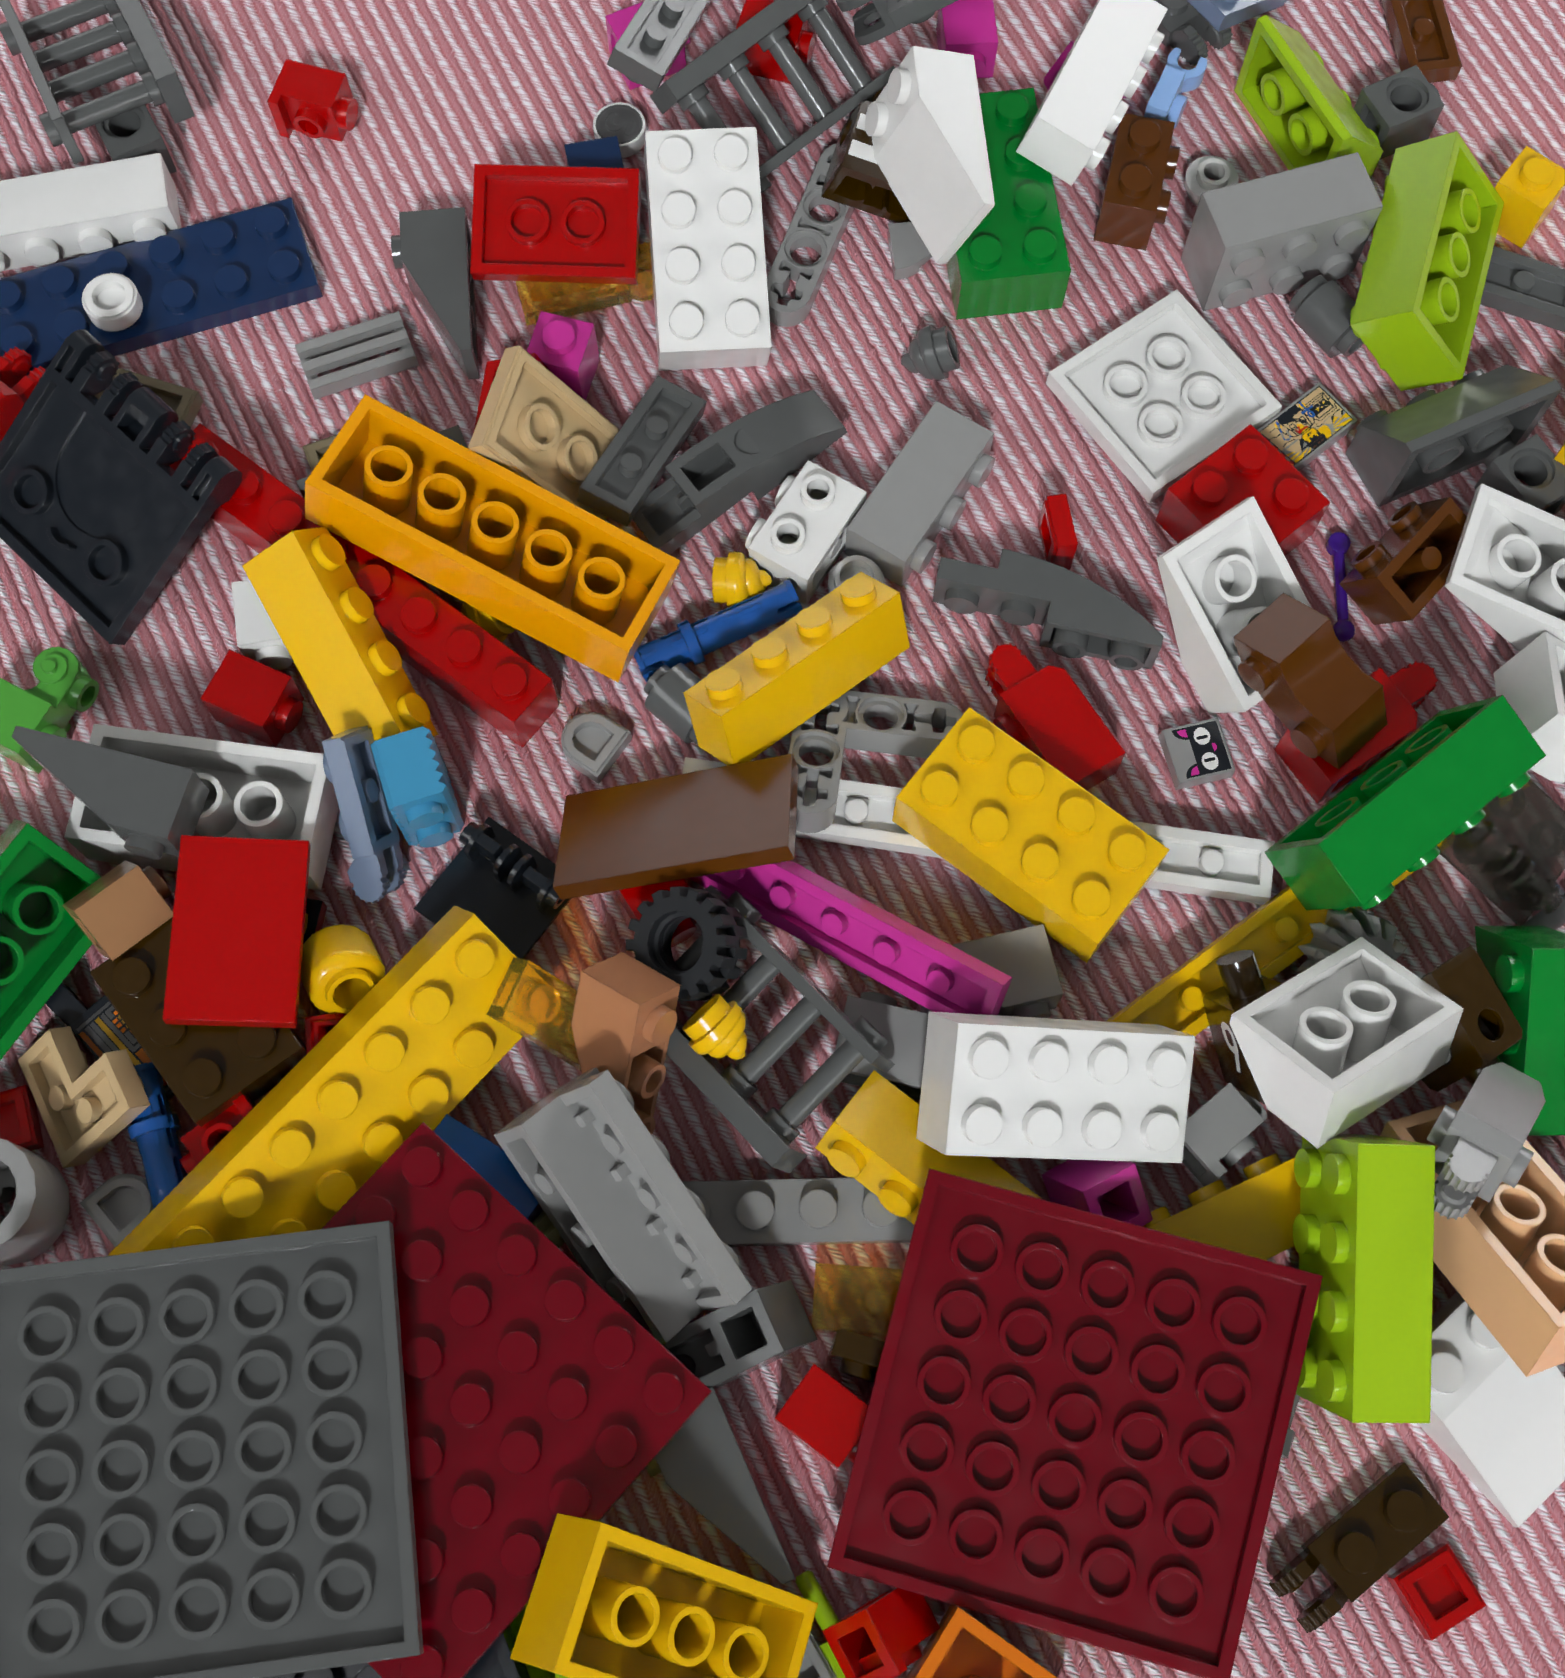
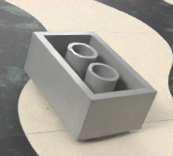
M1358 152L1203 192L1181 260L1203 311L1221 306L1224 308L1238 307L1251 298L1270 293L1276 295L1287 294L1318 275H1322L1327 281L1341 279L1352 272L1383 205Z

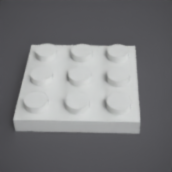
M1178 289L1050 371L1046 381V385L1148 503L1166 493L1170 486L1251 424L1258 430L1280 413L1282 409L1280 402Z

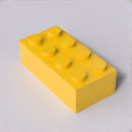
M970 707L897 795L892 818L894 823L1035 926L1044 924L1047 935L1086 963L1156 873L1170 850Z
M557 1513L510 1659L568 1678H798L818 1603L603 1522Z

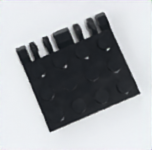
M80 329L74 331L65 339L0 442V538L109 644L125 645L216 508L231 499L242 481V473L225 457L220 456L207 442L199 445L196 444L187 453L188 447L192 444L196 434L191 427L183 420L178 421V414L150 388L142 387L143 384L130 371L123 374L119 373L113 380V376L117 375L116 372L119 369L118 365L120 363L87 330ZM104 391L99 399L95 397V395ZM187 453V457L174 470L170 465L182 459Z

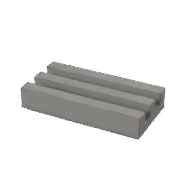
M399 311L295 345L314 400L419 366ZM398 347L401 348L399 351L372 360L369 358ZM346 364H349V366H350V367H348V368L341 369V370H338V371H335V372H332V373H329V374H326V375H323V376H320V377H318V375H317V374H319V373H322V372H325V371H328V370H331V369H334V368H337V367H340V366H343V365H346Z

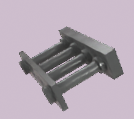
M0 0V7L7 20L0 24L3 38L13 56L22 53L47 108V112L38 115L53 147L64 144L74 164L84 161V158L73 133L150 102H153L155 107L165 103L175 124L195 116L178 75L139 0H76L20 22L10 0ZM109 13L113 20L34 51L31 45L32 42ZM120 42H123L127 48L126 51L50 81L47 80L44 73ZM134 72H138L142 78V81L62 112L58 104L61 101Z
M775 0L666 80L650 97L662 114L678 103L683 112L689 109L701 129L727 128L707 99L706 95L709 93V90L704 83L717 74L720 75L724 82L729 79L777 151L775 155L759 166L762 193L772 185L767 178L768 174L854 110L860 102L867 100L872 102L873 95L884 89L895 67L892 66L872 80L825 8L829 4L827 0ZM796 15L799 16L803 23L808 20L855 92L853 96L835 109L832 108L786 38L790 32L784 24ZM757 44L763 52L770 51L817 122L796 139H794L746 67L750 61L745 53Z
M710 885L706 891L724 897L729 901L727 907L738 910L742 918L736 922V925L746 927L747 939L762 953L758 960L722 996L727 1003L735 1001L743 1011L779 973L804 997L737 1066L731 1063L725 1069L716 1058L711 1057L709 1054H697L689 1046L691 1038L682 1030L684 1024L678 1018L675 1029L670 1036L666 1054L771 1167L791 1173L807 1156L794 1142V1139L800 1134L797 1127L864 1058L871 1065L885 1073L895 1064L881 1051L888 1043V1040L862 1015L853 1023L755 924L762 917V914L741 893L735 890L728 897ZM702 934L676 960L675 963L679 969L683 971L689 970L698 961L703 947ZM823 1015L846 1038L845 1042L779 1110L772 1107L766 1112L752 1097L758 1090L755 1083Z

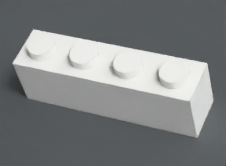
M1098 0L1016 152L1071 186L1084 167L1094 171L1111 142L1103 137L1104 132L1106 131L1112 135L1129 107V104L1121 100L1122 97L1125 96L1131 99L1147 72L1146 68L1139 65L1142 61L1148 65L1164 39L1165 35L1157 29L1168 9L1154 0Z
M161 153L0 181V272L34 265H51L56 261L73 259L133 241L137 243L154 240L159 236L167 235L166 232L181 228L176 186Z

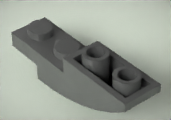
M814 390L796 394L764 406L716 431L666 465L665 468L671 477L650 492L632 520L652 546L670 555L752 492L757 500H760L781 484L789 475L802 468L808 460L811 461L847 433L846 428Z
M1002 549L998 569L941 557L932 602L944 604L947 609L956 613L971 614L978 611L997 615L1005 622L1013 625L1026 626L1032 623L1043 625L1039 646L1052 648L1056 654L1063 657L1081 658L1090 656L1108 660L1114 667L1123 670L1152 669L1162 647L1164 636L1131 606L1093 581L1056 564L1007 549Z

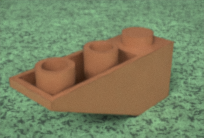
M621 952L581 970L571 1027L582 1074L595 1067L599 1072L609 1070L613 1078L627 1088L634 1101V1110L650 1134H653L655 1129V1119L653 1116L658 1092L666 1076L664 1063L669 1039L677 1023V1013L675 1010L681 985L628 954Z

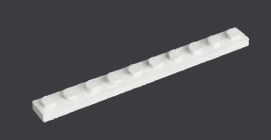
M685 757L682 774L727 765L723 762ZM840 779L836 813L832 824L825 830L817 833L796 831V837L942 858L892 821L896 797L903 789L898 787ZM806 787L803 805H815L817 788ZM1130 821L1170 849L1145 888L1256 904H1264L1270 900L1273 864L1264 852L1273 846L1275 841Z

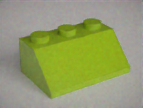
M1268 15L1257 18L1234 91L1287 169L1291 170L1358 152L1371 179L1383 153L1378 137L1373 130L1366 127L1352 107L1348 94L1343 89H1339L1325 69L1319 53L1310 48L1297 30Z

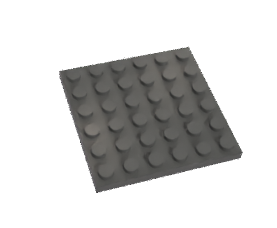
M390 1221L0 1270V1678H263L417 1656L424 1653L393 1224Z

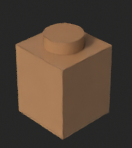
M123 861L63 904V907L98 952L112 961L173 917V911L165 902V899L171 896L172 893L160 875L150 865L141 870L138 865L128 861Z

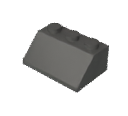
M1507 364L1487 373H1484L1483 370H1476L1465 375L1453 387L1436 393L1435 390H1428L1414 397L1405 407L1389 414L1386 410H1380L1369 415L1358 424L1356 428L1357 433L1345 454L1376 505L1380 507L1484 463L1485 459L1493 451L1509 441H1512L1516 446L1524 442L1562 388L1556 379Z

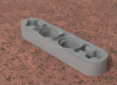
M836 144L826 148L821 154L767 276L770 322L777 326H796L803 322L810 313L854 210L853 207L821 197ZM818 205H829L835 208L839 215L832 221L821 222L814 219L809 212ZM809 247L816 250L820 258L813 264L803 265L795 262L791 254L798 248ZM790 279L797 282L795 299H790L787 306L779 304L778 299H783L788 291Z

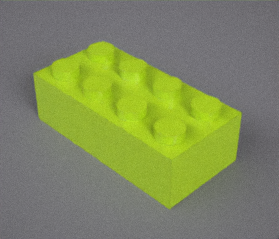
M1458 131L1395 149L1390 172L1385 178V191L1382 199L1383 208L1373 227V238L1367 261L1364 262L1362 267V280L1356 303L1350 313V326L1354 334L1363 341L1376 358L1380 368L1386 371L1400 391L1463 379L1504 205L1503 200Z
M1339 1134L1317 1149L1302 1137V1148L1297 1151L1294 1161L1295 1178L1297 1184L1301 1187L1300 1214L1296 1216L1293 1224V1242L1295 1249L1299 1253V1269L1322 1275L1323 1278L1296 1395L1352 1423H1430L1435 1146L1377 1135Z

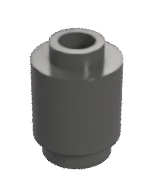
M1318 275L1304 284L1291 299L1289 309L1295 314L1294 322L1328 357L1332 358L1341 353L1345 357L1350 356L1364 344L1360 338L1356 337L1350 326V313L1356 301L1335 280L1327 281L1322 275Z
M679 663L672 668L664 665L650 677L644 687V692L648 695L644 707L685 743L694 742L698 745L683 692L701 681V679L683 663Z

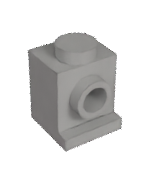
M1229 1082L1187 1119L1182 1162L1203 1186L1215 1182L1228 1171L1220 1163V1159L1230 1168L1258 1144L1250 1133L1267 1118L1266 1110L1262 1104L1243 1091H1238Z

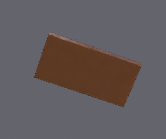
M793 754L566 795L553 882L554 890L559 898L564 900L795 860L799 767Z

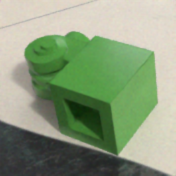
M62 647L48 648L35 658L33 672L40 683L34 688L23 690L0 678V754L38 774L43 767L12 738L15 727L20 726L66 738L67 732L71 728L68 722L76 710L79 712L88 710L95 702L99 692V683L90 677L87 669L71 651Z

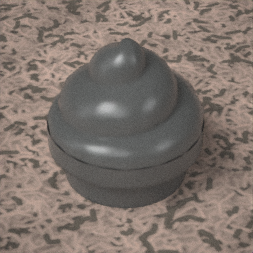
M929 325L920 329L917 333V338L910 342L908 353L903 355L901 365L910 372L920 373L929 380L935 379L940 381L948 378L950 371L960 368L957 346L949 327L943 326L936 329L934 325Z

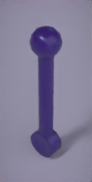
M1335 532L1331 534L1326 543V550L1333 556L1337 622L1333 625V629L1337 639L1341 642H1346L1355 635V627L1349 621L1347 593L1339 583L1346 577L1345 554L1350 547L1351 541L1346 534Z

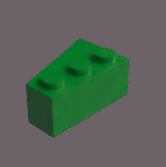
M1475 926L1477 953L1523 1029L1522 1039L1498 1057L1503 1063L1534 1078L1542 1085L1546 1102L1528 1136L1565 1135V933L1546 926Z

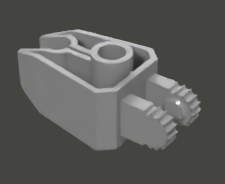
M1503 1062L1496 1063L1482 1069L1459 1111L1445 1105L1426 1139L1438 1146L1435 1152V1173L1439 1176L1435 1181L1434 1212L1437 1211L1440 1213V1216H1446L1447 1219L1454 1218L1457 1220L1458 1217L1463 1218L1468 1213L1477 1196L1490 1202L1501 1182L1515 1188L1534 1155V1152L1523 1147V1144L1546 1102L1542 1085L1539 1081Z

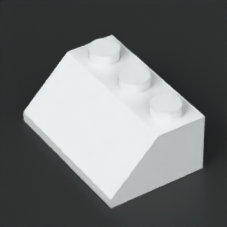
M1360 937L1231 1015L1229 1024L1266 1108L1318 1149L1444 1065L1464 1008L1363 937Z

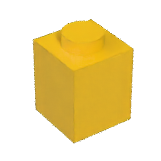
M1526 146L1495 186V190L1504 202L1497 234L1522 249L1548 216L1565 188V169Z

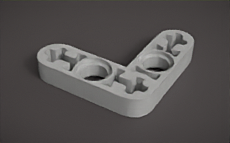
M849 690L792 731L789 754H793L799 767L796 831L817 833L825 830L832 824L836 813L844 748L928 758L961 718L962 712L952 704L942 701ZM817 714L827 715L826 731L814 729ZM872 717H884L892 721L894 726L886 730H878L867 725L865 721ZM906 723L913 724L912 730H905ZM933 728H941L943 733L933 732ZM808 752H820L827 755L831 761L822 766H813L802 761L800 757ZM806 787L817 788L814 806L803 805Z

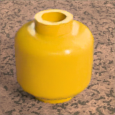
M339 924L325 927L312 934L303 944L302 983L314 1006L327 1014H347L385 976V967L374 943L366 932L356 926Z

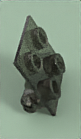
M1530 779L1514 793L1503 798L1496 796L1482 808L1486 816L1478 824L1461 834L1453 835L1451 833L1438 847L1441 850L1440 855L1518 926L1524 924L1534 911L1542 910L1545 914L1554 912L1563 902V896L1559 893L1560 885L1556 880L1565 869V811Z

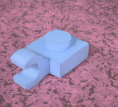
M1177 47L1168 55L1166 66L1148 101L1144 117L1175 122L1174 129L1181 119L1188 97L1180 94L1198 88L1202 83L1207 67V59L1201 57L1195 68L1190 70L1181 68L1178 65V60L1182 49Z

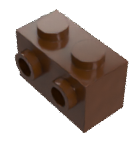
M1125 113L1119 123L1111 154L1094 241L1146 251L1153 224L1164 225L1171 191L1162 190L1163 180H1173L1180 147L1171 145L1175 122Z
M1451 497L1421 504L1412 501L1404 505L1390 517L1387 522L1390 529L1379 541L1368 544L1355 555L1351 561L1354 568L1339 585L1374 625L1413 620L1445 585L1467 516Z

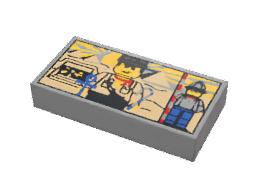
M1319 382L1261 426L1258 431L1300 471L1353 430L1358 419Z

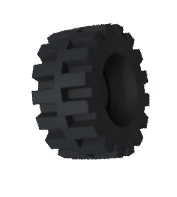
M679 886L670 887V891L659 890L651 894L654 902L643 901L637 908L642 917L640 919L631 918L628 929L634 931L635 935L634 939H626V951H634L636 960L680 984L679 1001H704L713 997L712 994L724 993L730 988L727 979H738L742 972V969L736 966L737 960H746L748 949L740 948V940L746 939L748 936L746 927L736 925V922L742 918L738 910L727 907L729 901L724 897L702 889ZM687 918H693L702 931V953L692 968L683 971L678 968L672 956V936L682 921Z

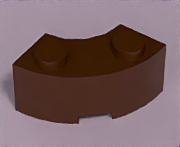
M1283 593L1233 637L1241 663L1238 665L1239 675L1250 688L1259 692L1270 709L1291 731L1290 737L1294 745L1310 758L1320 756L1326 762L1339 769L1387 725L1383 685L1366 674L1349 657L1337 639L1329 617Z

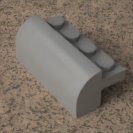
M595 1067L579 1075L542 1098L493 1135L554 1227L559 1231L560 1236L584 1272L661 1344L667 1343L701 1311L736 1305L753 1289L741 1271L742 1266L737 1254L731 1247L720 1240L706 1218V1210L702 1201L693 1191L685 1187L670 1164L668 1150L656 1136L650 1134L634 1110V1101L631 1094L622 1083L613 1078L609 1070L599 1072Z

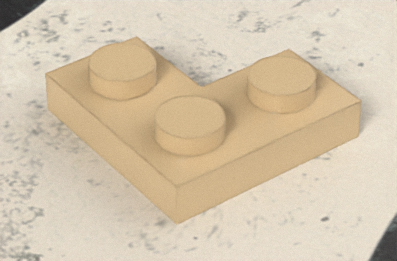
M70 1026L48 1029L18 1059L63 1168L78 1166L88 1162L151 1105L144 1091L143 1082L137 1074L126 1049L105 1052L88 1068L87 1059L80 1050Z

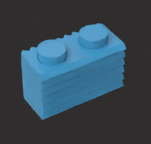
M421 726L376 740L370 744L389 811H391V815H393L408 845L415 846L419 844L420 847L425 848L439 846L450 841L454 837V833L462 830L464 822L454 795L455 792L451 785L449 772L429 729Z

